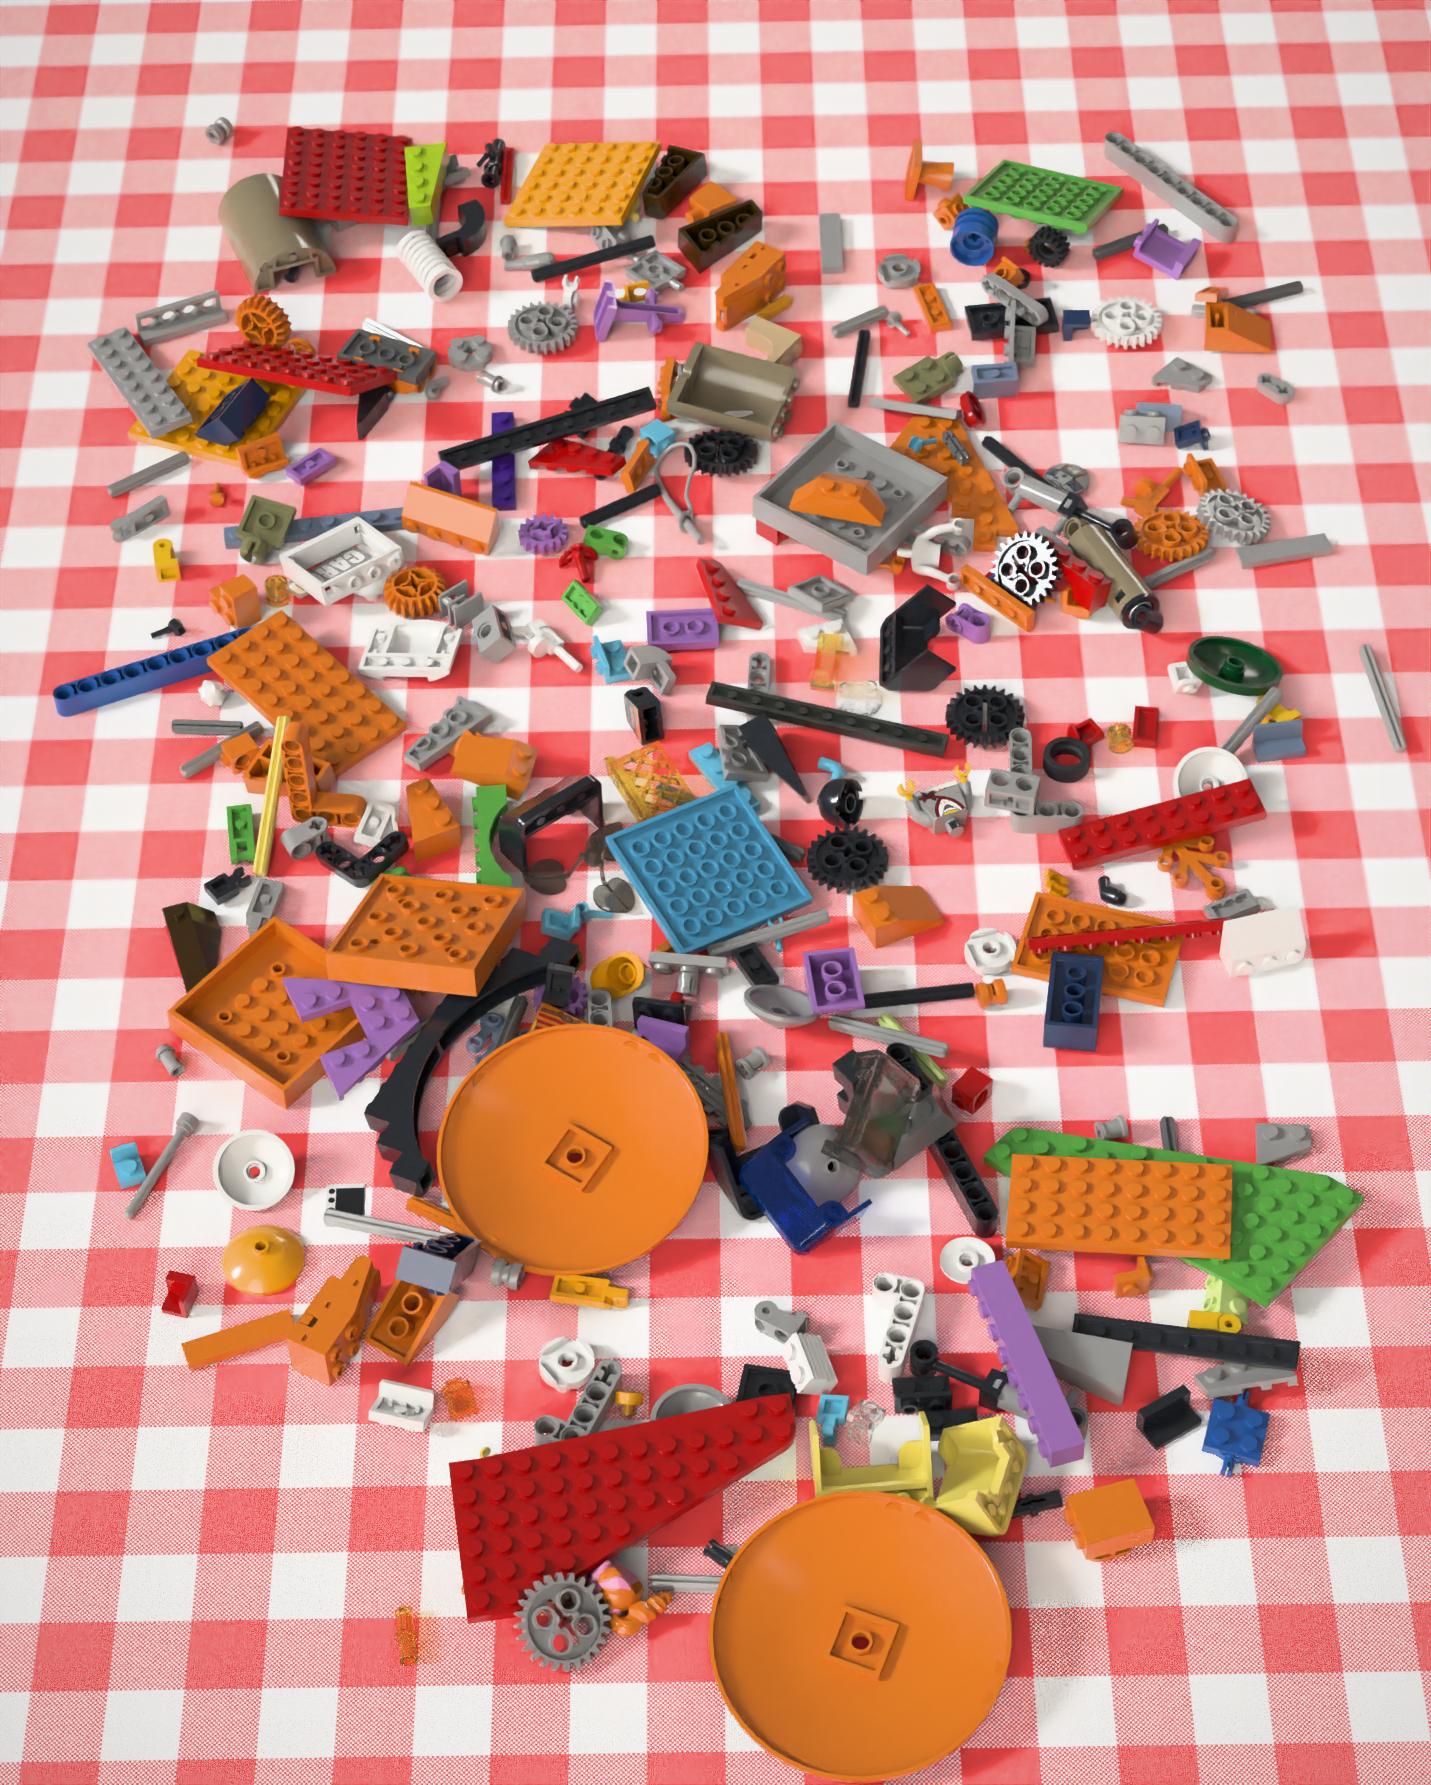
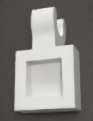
M565 274L562 280L564 288L562 296L563 305H566V310L572 309L573 313L574 307L578 306L580 301V293H577L580 278L576 276L574 282H570L568 275Z

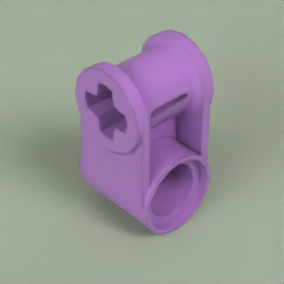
M962 603L954 614H949L945 618V622L952 632L958 633L972 643L985 644L990 639V617L973 608L968 603Z

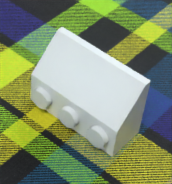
M1298 905L1224 921L1219 955L1230 978L1303 961L1306 941Z

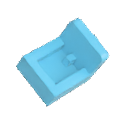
M574 906L569 914L545 908L541 913L542 934L570 941L574 933H578L582 926L579 907Z

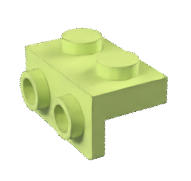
M1209 1275L1205 1281L1206 1295L1203 1310L1235 1315L1241 1321L1242 1329L1247 1325L1249 1298L1230 1287L1228 1283Z

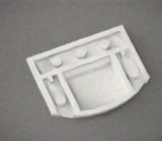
M433 620L390 623L391 628L379 633L376 627L370 633L357 669L358 673L384 681L385 677H428L429 682L440 679L450 673L463 631L458 628L456 632L450 629L448 623Z

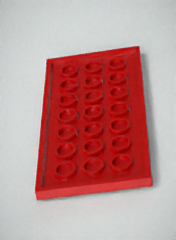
M243 341L241 345L233 344L231 348H220L218 352H207L205 356L197 358V367L349 397L397 381L398 372L389 370L387 366H376V368H373L367 362L352 364L350 359L341 358L334 360L330 355L313 356L312 352L301 351L298 353L294 352L293 348L275 349V345L272 344L257 346L256 341Z

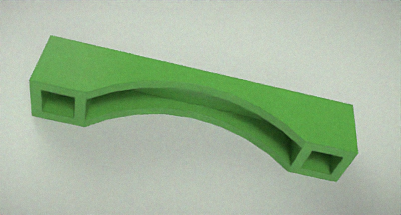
M506 784L477 786V797H472L473 812L478 814L473 815L474 830L479 832V834H474L475 849L480 851L475 853L476 868L480 867L481 871H476V883L512 887V877L501 869L491 853L493 841L498 833L499 819L504 813L508 812Z

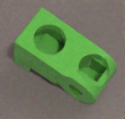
M588 524L583 543L593 548L597 554L607 555L612 559L619 560L625 556L629 539L621 532Z

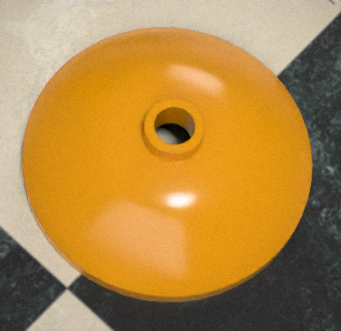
M259 1225L240 1232L231 1239L222 1256V1269L229 1284L236 1290L253 1296L272 1295L287 1289L299 1278L305 1265L304 1248L298 1237L291 1231L275 1225Z

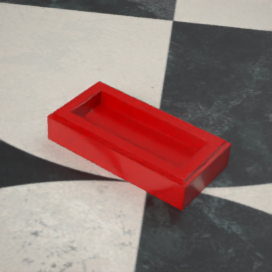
M1135 706L1131 747L1156 749L1159 719L1158 707Z

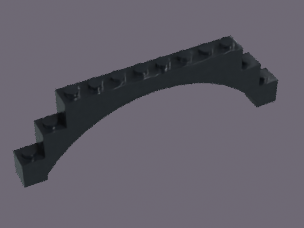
M551 937L546 946L542 947L539 956L512 947L507 956L503 957L500 966H495L477 997L447 994L441 1004L436 1007L432 1017L427 1024L423 1025L420 1034L409 1045L406 1054L395 1065L393 1072L386 1082L381 1085L379 1092L372 1102L366 1106L364 1112L370 1130L380 1133L376 1144L382 1159L393 1162L389 1175L395 1189L423 1198L436 1179L430 1162L423 1159L419 1143L418 1126L424 1092L431 1075L443 1055L461 1034L487 1012L516 995L546 984L549 962L575 967V975L583 963L578 945Z

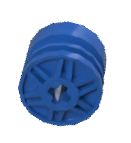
M974 207L965 209L958 214L951 235L950 252L959 263L976 267L984 265L991 260L994 255L999 232V223L996 217L985 209Z

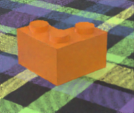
M244 574L234 579L231 578L209 591L211 599L209 605L215 614L218 613L229 627L232 626L235 630L250 627L262 620L257 586Z

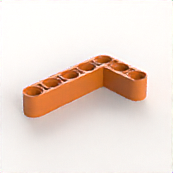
M300 722L288 723L281 742V753L292 818L299 823H303L312 817H323L326 819L328 826L357 828L366 810V800L359 795L317 791L308 729Z

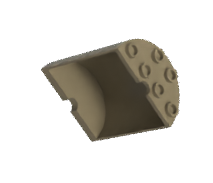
M695 341L684 364L682 375H679L668 397L667 411L676 417L774 443L779 437H783L786 428L784 424L785 422L789 423L791 420L792 410H790L793 402L794 392H797L801 379L797 378V368ZM728 411L753 412V414L741 418L723 413Z

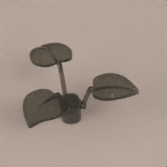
M620 821L606 825L593 832L587 839L584 853L579 854V858L567 873H565V868L561 863L552 859L540 860L522 871V877L533 890L545 895H556L565 891L567 887L565 879L570 878L584 860L590 867H599L600 879L603 885H598L593 891V901L598 908L606 912L628 913L632 911L635 904L633 890L625 880L615 877L607 882L605 879L604 859L616 861L605 844V838L623 830Z

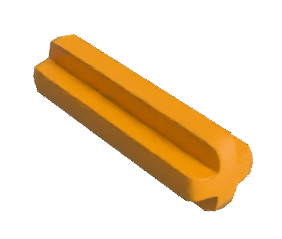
M784 294L757 312L756 316L769 321L792 305V298Z

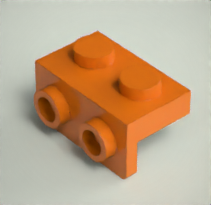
M277 432L235 448L241 471L249 479L261 478L265 473L280 471L285 466L291 464L290 459L285 456L281 437Z
M1192 453L1187 454L1186 463L1183 464L1184 473L1186 476H1189L1192 481L1193 490L1198 492L1200 498L1203 497L1205 492L1209 494L1210 490L1216 492L1219 488L1225 492L1226 488L1228 489L1212 458L1196 461Z

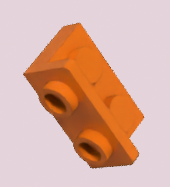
M1020 1249L1013 1256H1009L1005 1264L1023 1305L1037 1312L1042 1307L1050 1261Z

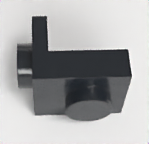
M549 962L545 991L542 996L543 1003L556 1007L568 1006L573 990L575 967Z

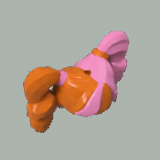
M620 1553L582 1577H585V1587L591 1583L595 1584L594 1594H604L602 1599L605 1604L609 1605V1616H611L609 1623L612 1630L621 1637H631L640 1631L644 1624H650L651 1621L657 1619L659 1613L667 1610V1604L672 1602V1594L661 1592L656 1596H650L645 1601H641L644 1587L638 1577L621 1564L614 1563L615 1560L619 1559ZM629 1610L627 1616L621 1617L622 1612Z

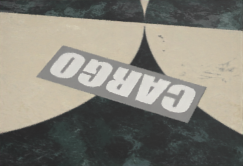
M353 546L311 569L308 573L324 583L372 559V557ZM293 581L282 586L300 599L309 595L308 592Z

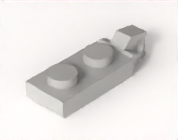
M259 879L246 912V926H249L247 929L249 931V938L275 916L285 891V882Z

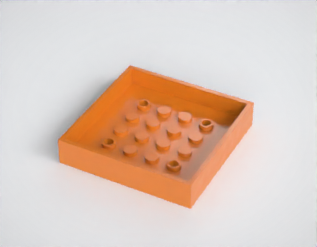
M380 874L325 952L328 980L477 997L527 916L525 889Z
M273 916L167 1011L170 1031L285 1110L326 1074L321 1064L320 1055L360 1042L366 1036L352 1006L304 1023L301 1022L284 988L283 978L328 979L325 952L327 950L276 916Z

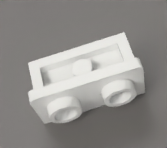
M382 1379L379 1383V1395L369 1410L368 1420L385 1426L392 1425L405 1428L411 1432L418 1431L423 1433L434 1415L435 1391Z

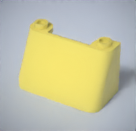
M1002 1415L944 1428L938 1443V1453L945 1460L948 1467L937 1500L935 1502L932 1497H924L919 1502L946 1515L967 1533L986 1536L1005 1534L1008 1530L1027 1468L1028 1457L1025 1447Z

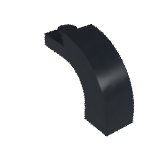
M477 199L457 206L459 224L462 226L459 230L436 238V244L448 258L459 253L465 258L476 252L486 239L485 211Z

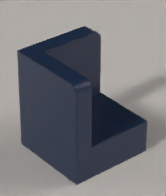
M1063 310V341H1072L1073 330H1087L1090 327V310Z

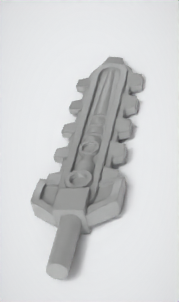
M635 1028L630 1033L637 1036L638 1029ZM688 1051L679 1067L693 1084L701 1103L705 1106L703 1108L704 1112L708 1115L716 1114L719 1117L717 1123L721 1126L727 1125L723 1090L719 1087L720 1080L715 1076L708 1078L704 1075L706 1069L703 1066L698 1065L694 1067L691 1064V1053ZM741 1099L745 1130H747L752 1125V1121L747 1110L748 1103Z

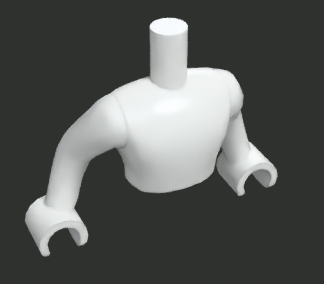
M955 518L952 523L936 525L927 529L915 538L912 549L898 547L897 556L911 558L912 570L915 573L946 582L947 589L956 591L958 585L950 583V581H958L959 576L956 573L948 575L937 570L939 567L941 544H935L929 540L937 535L948 532L961 536L964 530L955 526H963L965 524L962 518Z

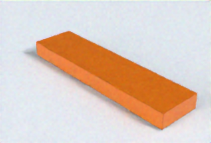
M968 564L961 568L960 585L1027 633L1034 629L1035 612Z
M286 1309L181 1343L189 1370L192 1371L284 1341L295 1324L290 1310Z

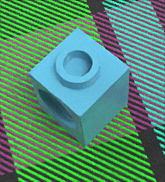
M658 418L640 428L641 440H649L651 445L650 453H653L657 459L667 447L675 443V432Z

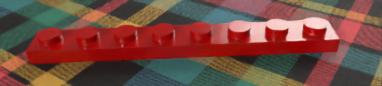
M1223 917L1024 937L1026 949L1032 950L1033 954L1047 953L1048 948L1058 947V951L1074 950L1073 945L1084 944V948L1089 949L1098 948L1099 943L1109 942V946L1125 945V940L1135 939V943L1151 942L1150 938L1160 937L1161 941L1176 940V935L1186 934V938L1202 937V932H1211L1212 936L1222 935L1224 921L1232 920V918Z

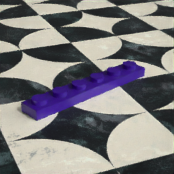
M514 412L491 413V435L514 428ZM515 454L492 460V507L497 508L498 511L516 510Z

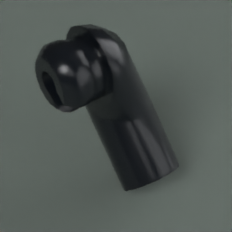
M1101 876L1098 879L1099 894L1102 901L1118 906L1126 903V894L1120 889L1111 887L1110 877Z

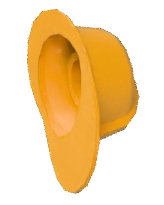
M619 952L601 961L594 967L590 976L592 991L595 989L608 991L611 1001L619 999L641 986L645 979L647 965L642 963L639 956L633 952Z

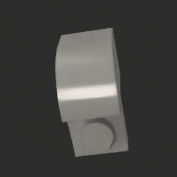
M641 645L630 647L623 662L633 681L650 679L661 696L669 695L677 678L670 668L673 658L666 651L655 646Z

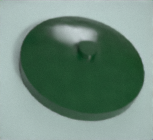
M1206 636L1196 639L1190 644L1186 655L1187 666L1195 676L1214 688L1236 695L1263 696L1271 687H1279L1283 674L1279 662L1271 654L1254 644L1232 637Z

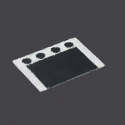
M365 1183L327 1184L326 1209L330 1208L363 1215Z

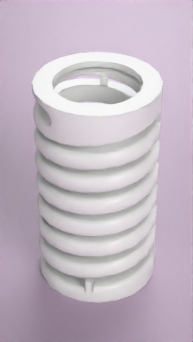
M417 230L408 233L401 239L397 247V256L428 296L437 302H445L453 298L462 287L463 277L430 235L425 231Z

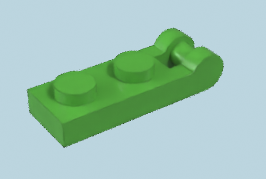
M251 804L226 806L231 865L239 864V861L249 860V863L254 862L256 851ZM240 848H247L245 851H238Z

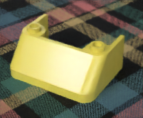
M918 1412L920 1440H910L900 1446L898 1450V1464L841 1468L840 1456L834 1449L829 1447L819 1448V1437L815 1420H810L811 1463L815 1496L819 1497L847 1491H876L899 1495L918 1502L924 1497L933 1498L930 1428L925 1412Z

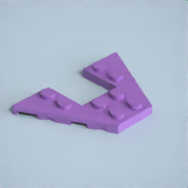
M283 978L284 988L302 1023L352 1006L368 1038L320 1055L321 1064L339 1101H343L344 1095L357 1083L364 1081L366 1074L373 1072L394 1047L398 1048L408 1035H412L420 1027L419 1019L403 988L328 979Z

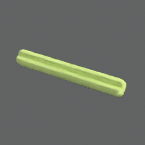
M882 1013L877 1019L879 1026L906 1032L889 1013ZM910 1050L922 1073L932 1084H936L938 1088H944L949 1082L948 1076L927 1054Z

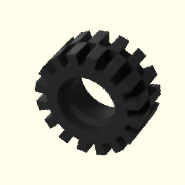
M1043 226L1029 240L1028 249H1031L1029 254H1034L1032 259L1034 261L1038 259L1039 265L1044 263L1046 268L1049 266L1050 268L1057 267L1070 252V248H1068L1070 242H1066L1067 236L1063 237V232L1060 231L1058 233L1055 228L1051 230V226L1046 228ZM1045 243L1050 245L1054 251L1047 248Z

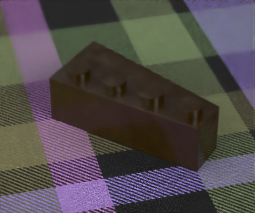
M672 145L668 146L667 154L663 155L660 167H657L654 171V178L649 180L642 193L645 216L664 220L708 175L705 153Z
M750 199L678 228L677 247L696 271L701 274L762 231L763 212Z

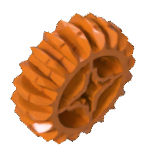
M255 294L246 298L236 310L237 312L234 317L237 320L235 325L239 327L238 332L243 334V339L256 341L257 346L272 344L275 345V349H281L289 341L292 332L290 328L292 323L288 321L289 315L283 312L284 308L278 306V301L272 302L271 297L265 298L263 294L260 296Z
M417 564L415 567L407 565L406 569L399 568L397 573L391 572V576L386 578L383 588L384 601L388 605L389 610L394 611L396 616L402 614L404 619L410 616L413 620L419 616L422 619L424 615L432 616L433 611L439 612L438 596L447 591L446 582L441 573L436 572L435 568L428 569L427 565L419 567Z

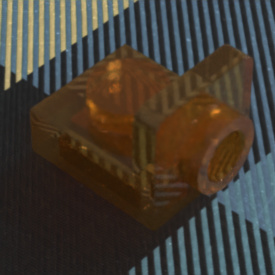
M461 1377L445 1382L446 1387H442L440 1393L441 1397H444L451 1422L479 1413L470 1380L462 1381Z

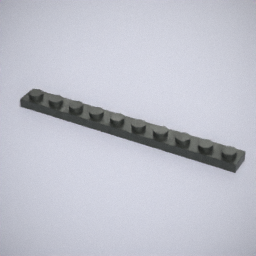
M715 681L711 682L705 704L756 716L765 713L769 719L940 758L944 756L949 734Z

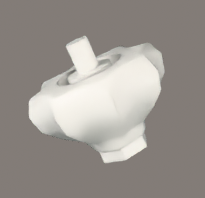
M216 679L211 681L204 680L202 686L198 689L201 701L207 703L209 707L222 706L223 701L227 698L225 686L217 682Z

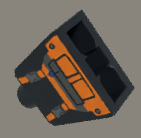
M647 687L626 691L623 695L626 719L641 745L664 739L659 699Z

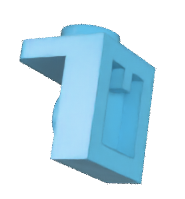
M136 1142L122 1144L110 1149L113 1167L121 1190L142 1184L146 1179V1174Z

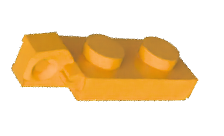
M555 1275L550 1293V1302L601 1309H612V1306L627 1308L630 1299L628 1289L617 1288V1285L610 1283L608 1279L579 1275Z

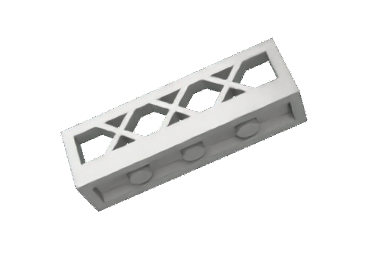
M217 289L134 314L137 334L144 347L227 323V317L221 307ZM214 298V305L203 306L207 300ZM186 306H194L190 312H182ZM166 312H173L170 318H162ZM146 318L153 319L150 324L142 326L141 320Z

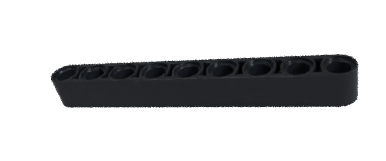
M897 1042L887 1047L886 1072L903 1103L906 1104L930 1085L907 1045ZM952 1129L929 1145L928 1149L973 1232L980 1238H990L997 1232L998 1209L957 1134Z

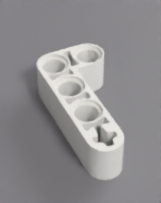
M888 1272L879 1273L874 1277L872 1301L877 1307L892 1311L878 1355V1376L883 1382L892 1383V1378H902L910 1348L913 1344L924 1308L925 1287L917 1279Z

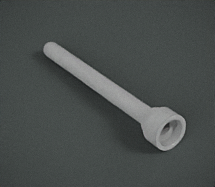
M182 1112L177 1119L175 1134L124 1211L126 1219L130 1220L135 1216L184 1138L195 1133L200 1122L194 1115Z

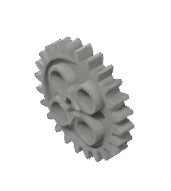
M538 301V305L530 302V307L522 305V311L515 309V314H511L510 320H507V334L509 335V341H513V346L519 345V350L527 348V353L535 350L536 355L540 351L547 355L548 350L556 353V348L564 350V345L570 346L571 341L576 340L575 335H578L576 314H572V309L566 310V305L559 307L558 302L550 305V301H547L546 304Z
M1219 488L1216 492L1210 490L1209 494L1205 492L1203 497L1200 498L1196 512H1198L1197 518L1201 519L1200 524L1207 525L1206 530H1213L1212 535H1221V540L1229 538L1230 543L1237 540L1239 545H1242L1243 541L1248 545L1252 541L1256 544L1259 540L1263 541L1269 532L1272 522L1269 521L1271 516L1266 514L1267 509H1261V503H1254L1255 498L1248 499L1245 493L1241 496L1237 490L1231 493L1227 488L1225 492Z
M562 1572L555 1574L553 1581L550 1575H545L544 1585L537 1580L533 1582L535 1591L531 1589L524 1590L528 1600H518V1603L523 1607V1611L514 1612L515 1616L521 1618V1622L513 1625V1628L522 1629V1633L516 1637V1640L526 1641L521 1651L532 1650L533 1652L529 1660L535 1661L540 1657L539 1667L545 1668L550 1662L551 1671H557L560 1664L563 1672H569L570 1664L575 1669H581V1660L586 1664L592 1662L590 1653L594 1655L601 1654L596 1646L597 1644H607V1641L601 1635L611 1631L608 1627L603 1626V1622L610 1620L611 1616L603 1615L602 1611L608 1608L609 1605L599 1604L598 1601L604 1594L592 1593L595 1588L594 1583L588 1584L585 1587V1577H579L575 1582L574 1573H568L564 1581ZM565 1592L572 1599L571 1606L568 1609L561 1605L560 1600ZM548 1599L552 1601L555 1611L547 1604ZM540 1610H544L548 1616V1621L543 1627L536 1620L537 1613ZM560 1617L567 1618V1620L564 1622L565 1627L558 1626V1624L561 1622ZM580 1618H585L588 1623V1629L585 1634H581L577 1629V1623ZM569 1632L572 1634V1636H574L577 1639V1645H574L573 1639ZM557 1635H560L564 1640V1647L560 1652L556 1651L553 1647V1640Z

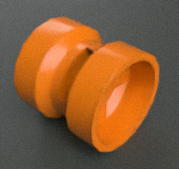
M1002 978L995 979L992 983L988 984L985 982L975 984L976 999L981 1009L988 1008L991 1004L995 1003L997 1005L1007 1004V990Z

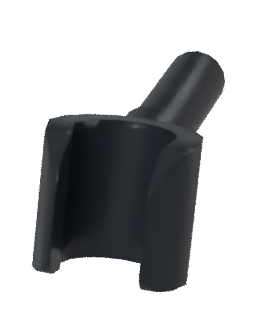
M487 143L485 145L486 152L476 163L477 167H481L489 157H498L500 154L499 148L495 146L493 149V145Z
M173 618L169 621L168 626L150 634L152 639L173 632L178 637L182 636L186 630L179 619Z

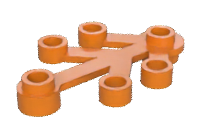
M1204 835L1199 839L1193 838L1161 847L1163 852L1162 856L1158 858L1157 868L1161 872L1172 870L1173 859L1171 857L1173 852H1176L1180 857L1177 872L1173 874L1172 884L1174 887L1182 889L1187 886L1189 866L1205 883V895L1208 899L1217 901L1225 896L1226 884L1221 878L1213 877L1201 863L1225 868L1229 863V854L1225 851H1218L1211 855L1188 851L1186 848H1199L1203 852H1210L1214 846L1213 837Z

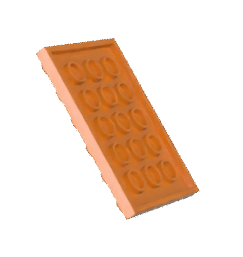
M1036 891L1011 966V974L1049 982L1052 952L1104 957L1101 994L1164 1007L1185 934L1176 935V940L1161 941L1160 937L1150 938L1151 942L1135 943V939L1125 940V945L1109 946V942L1099 943L1098 948L1085 949L1083 944L1073 945L1074 950L1058 951V947L1048 948L1047 953L1033 954L1032 950L1025 948L1024 937L1174 922Z

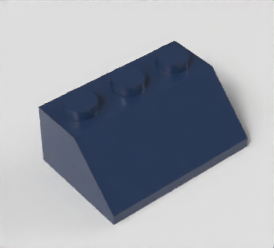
M250 378L226 394L196 431L195 435L198 438L223 446L233 441L235 443L239 442L245 436L243 431L249 429L256 422L254 417L260 415L267 408L265 404L270 399V396L253 378Z

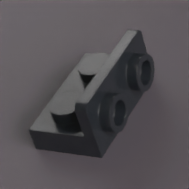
M949 1376L892 1378L894 1414L912 1415L919 1411L952 1409V1391H950Z

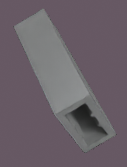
M1033 1325L1056 1378L1113 1404L1122 1406L1133 1343Z

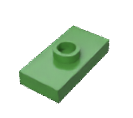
M573 579L561 596V599L584 624L590 627L604 610V607L580 581Z

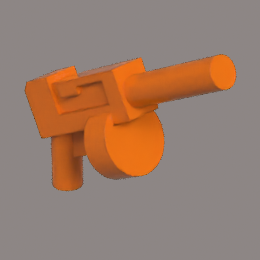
M1176 467L1161 484L1159 482L1155 484L1148 477H1141L1134 485L1135 497L1122 496L1120 505L1134 508V512L1143 517L1144 513L1150 515V511H1156L1157 507L1167 498L1170 491L1169 488L1183 474V469Z

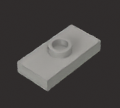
M1244 889L1203 906V913L1208 919L1223 917L1236 919L1260 912L1261 905L1248 889Z

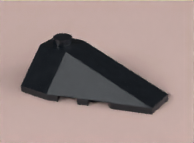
M762 713L738 726L742 733L738 737L745 749L750 748L753 754L806 804L811 803L812 801L800 777L795 773L796 768L790 760L776 728L767 715Z

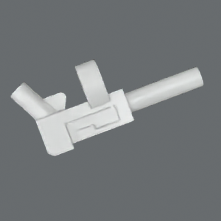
M542 619L528 622L526 626H511L513 635H524L530 640L528 651L534 657L540 658L547 653L550 656L556 654L576 673L583 669V665L563 648L564 641L550 628H547L548 624Z

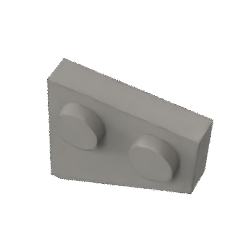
M1176 357L1151 377L1150 385L1157 387L1158 383L1170 384V389L1185 390L1198 394L1212 383L1213 376Z
M1256 1123V1164L1268 1165L1276 1161L1281 1164L1289 1161L1292 1157H1300L1310 1153V1125Z

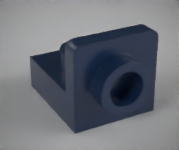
M1200 420L1174 428L1175 445L1178 450L1197 443L1201 444L1204 451L1209 449L1210 432L1207 427H1203Z

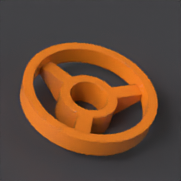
M293 338L287 344L286 348H290V344H292L298 353L304 350L312 352L313 356H316L314 347L304 339Z

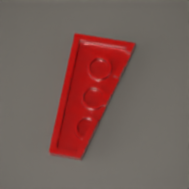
M566 439L550 442L528 461L530 469H538L539 466H545L549 471H556L557 468H566L567 472L570 473L585 470L586 474L614 476L627 464L625 456Z
M699 558L696 567L717 622L761 630L764 622L739 587L736 586V583L721 562L714 559L706 560Z

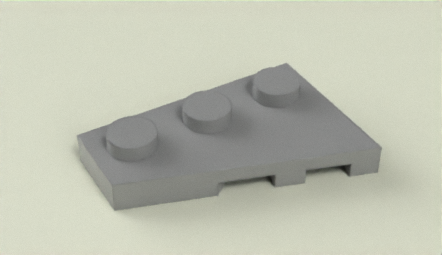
M1225 1363L1194 1375L1195 1385L1208 1399L1243 1394L1245 1388L1251 1387L1269 1390L1272 1389V1384L1287 1382L1288 1386L1298 1385L1297 1375L1291 1370L1236 1363Z

